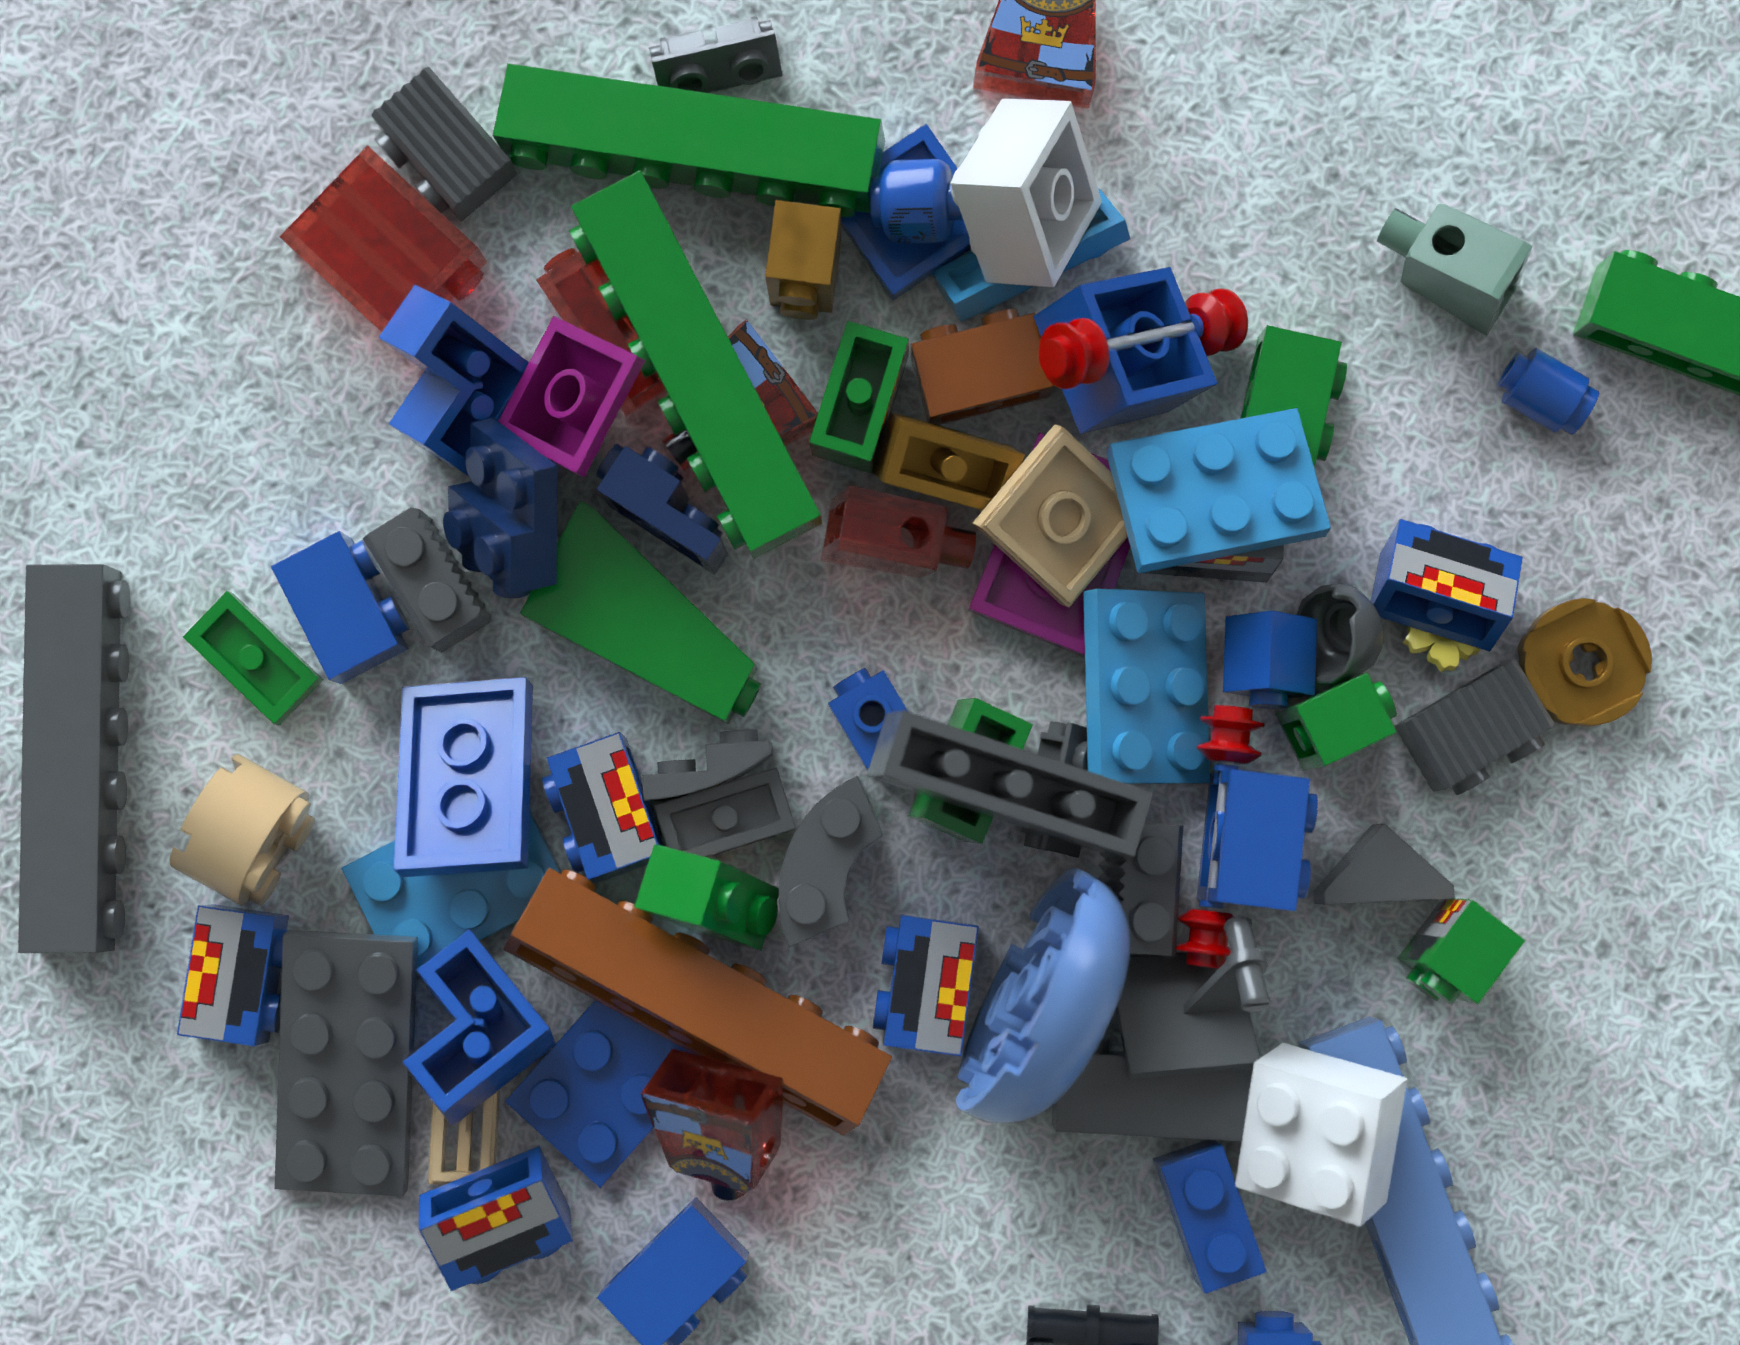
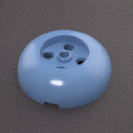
M1071 868L1059 876L1030 912V920L1038 923L1023 949L1011 943L977 1013L964 1049L957 1077L969 1085L965 1089L962 1088L956 1097L958 1108L974 1117L990 1122L1012 1123L1034 1117L1051 1107L1069 1090L1083 1072L1102 1040L1114 1014L1124 986L1129 964L1130 932L1128 921L1114 893L1099 879L1079 868Z

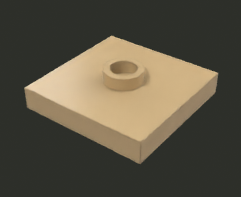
M1055 424L972 523L1058 603L1068 608L1128 537L1112 473L1063 426Z

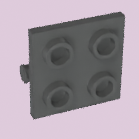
M1239 916L1231 918L1224 923V931L1227 935L1231 954L1226 956V962L1220 968L1186 964L1187 952L1176 953V956L1149 955L1129 957L1124 986L1116 1006L1129 1080L1253 1069L1254 1062L1260 1059L1250 1012L1261 1011L1269 1007L1270 998L1268 997L1263 973L1268 968L1265 953L1256 947L1250 918Z

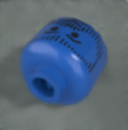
M938 159L894 160L888 163L882 173V177H874L871 184L870 208L874 227L883 228L887 239L898 244L945 242L952 232L954 220H963L959 206L955 204L952 197L950 183L953 175L949 165Z

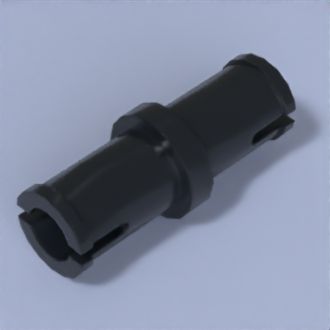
M1089 1304L1086 1306V1311L1037 1308L1028 1305L1026 1345H1158V1314L1137 1315L1100 1312V1305Z

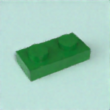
M226 591L183 636L194 649L274 725L280 726L324 680L234 593Z

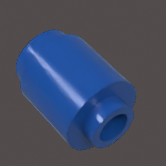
M1534 348L1527 356L1519 352L1516 353L1498 381V386L1505 389L1502 403L1554 433L1561 429L1570 435L1575 434L1590 415L1599 397V391L1588 385V377L1538 348Z

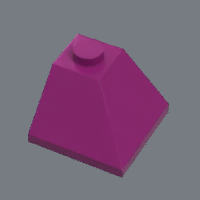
M553 316L498 422L548 459L585 477L645 360Z

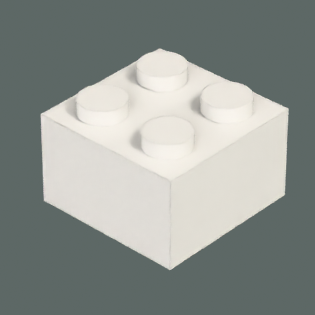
M1002 99L988 123L981 129L978 139L961 167L954 173L950 183L953 200L959 206L969 234L971 250L978 259L985 282L1054 288L1102 203L1071 101Z
M1286 1043L1280 1044L1254 1062L1235 1187L1361 1227L1387 1203L1408 1078Z

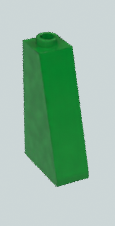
M580 500L557 543V584L532 590L519 614L729 724L734 713L745 717L762 683L752 679L758 669L755 663L592 506Z

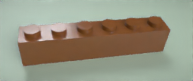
M551 868L547 869L503 950L843 1136L860 1125L893 1057L878 1049L879 1041L874 1036L857 1027L845 1026L842 1029L821 1017L823 1014L821 1008L803 997L789 995L786 998L765 986L767 981L760 973L747 966L732 964L729 967L708 955L710 949L706 944L691 935L677 932L675 936L653 925V917L647 912L634 908L635 904L620 901L617 905L595 893L596 886L581 874L566 869L562 870L561 873Z

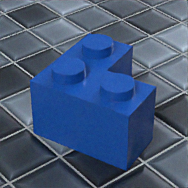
M414 285L378 337L424 371L389 422V425L436 458L469 476L466 469L465 455L467 449L471 447L470 422L489 418L499 421L529 362L453 303Z
M470 929L417 969L426 988L453 1020V1023L403 1061L413 1078L452 1127L556 1045L548 1025Z

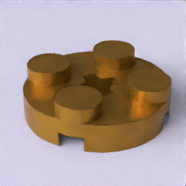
M1587 598L1566 601L1551 607L1533 621L1528 632L1521 638L1518 645V664L1551 719L1556 723L1584 727L1609 723L1631 711L1643 695L1640 692L1645 685L1646 674L1651 672V648L1646 634L1639 623L1629 613L1619 607L1613 608L1606 603L1595 602L1597 600ZM1578 645L1584 653L1595 651L1599 657L1600 662L1592 667L1595 677L1590 681H1587L1582 673L1574 674L1570 668L1569 663L1574 659L1572 651Z

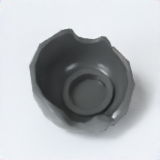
M1343 583L1323 585L1301 600L1296 615L1317 619L1316 684L1334 685L1343 683L1359 676L1374 666L1384 644V625L1376 607L1358 588Z

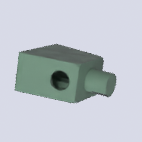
M1439 204L1426 224L1395 208L1386 220L1377 238L1378 243L1405 257L1401 282L1405 286L1486 336L1518 288L1533 247L1517 237L1446 204Z

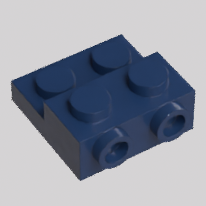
M489 418L470 422L471 447L466 451L465 463L471 481L448 486V511L443 517V528L448 543L462 554V566L465 569L473 572H482L493 580V592L500 597L510 599L522 598L529 595L532 590L557 584L558 466L496 419Z
M618 443L615 444L601 462L596 476L602 479L597 491L608 506L715 575L728 556V552L721 539L723 533L718 529L719 524L692 505L687 504L690 499L681 483L684 477L677 472L679 467L650 447H646L640 455L626 445L622 447Z

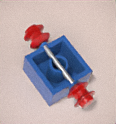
M1171 267L1079 285L1033 316L1041 335L1039 344L1040 366L1048 380L1063 390L1080 434L1168 413L1217 385L1218 383L1207 356L1215 355L1220 351L1228 352L1237 349L1244 342L1248 332L1247 311L1237 294L1231 290L1220 288L1209 293L1193 294L1184 301Z
M1214 705L1213 716H1200V721L1212 728L1211 740L1197 745L1196 749L1209 761L1221 762V764H1214V771L1218 772L1210 773V783L1208 786L1196 899H1199V906L1205 907V910L1190 909L1178 916V921L1188 926L1190 931L1189 940L1176 945L1175 950L1187 951L1186 964L1220 968L1226 962V956L1231 954L1227 935L1224 931V923L1235 916L1231 913L1218 912V908L1223 909L1224 903L1296 911L1297 899H1305L1309 890L1311 865L1310 860L1302 859L1304 833H1312L1315 828L1318 811L1317 795L1309 793L1310 778L1238 770L1239 766H1234V764L1247 765L1262 755L1260 751L1249 744L1251 732L1264 728L1265 724L1252 721L1253 709Z

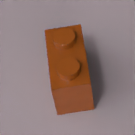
M1006 309L981 318L982 326L958 332L956 324H947L922 332L920 334L921 341L911 343L910 357L927 422L941 425L1050 397L1054 385L1048 380L1039 363L1041 335L1033 318L1036 314L1031 313L1019 316L1017 309Z

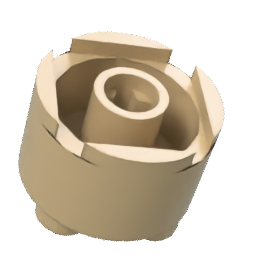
M236 754L231 757L235 771L231 773L220 767L191 807L180 829L182 832L190 835L191 838L185 853L173 847L170 855V866L238 905L242 906L251 900L262 906L278 884L281 872L275 870L287 847L296 852L303 845L310 834L315 818L308 815L311 803L308 802V792L242 755Z

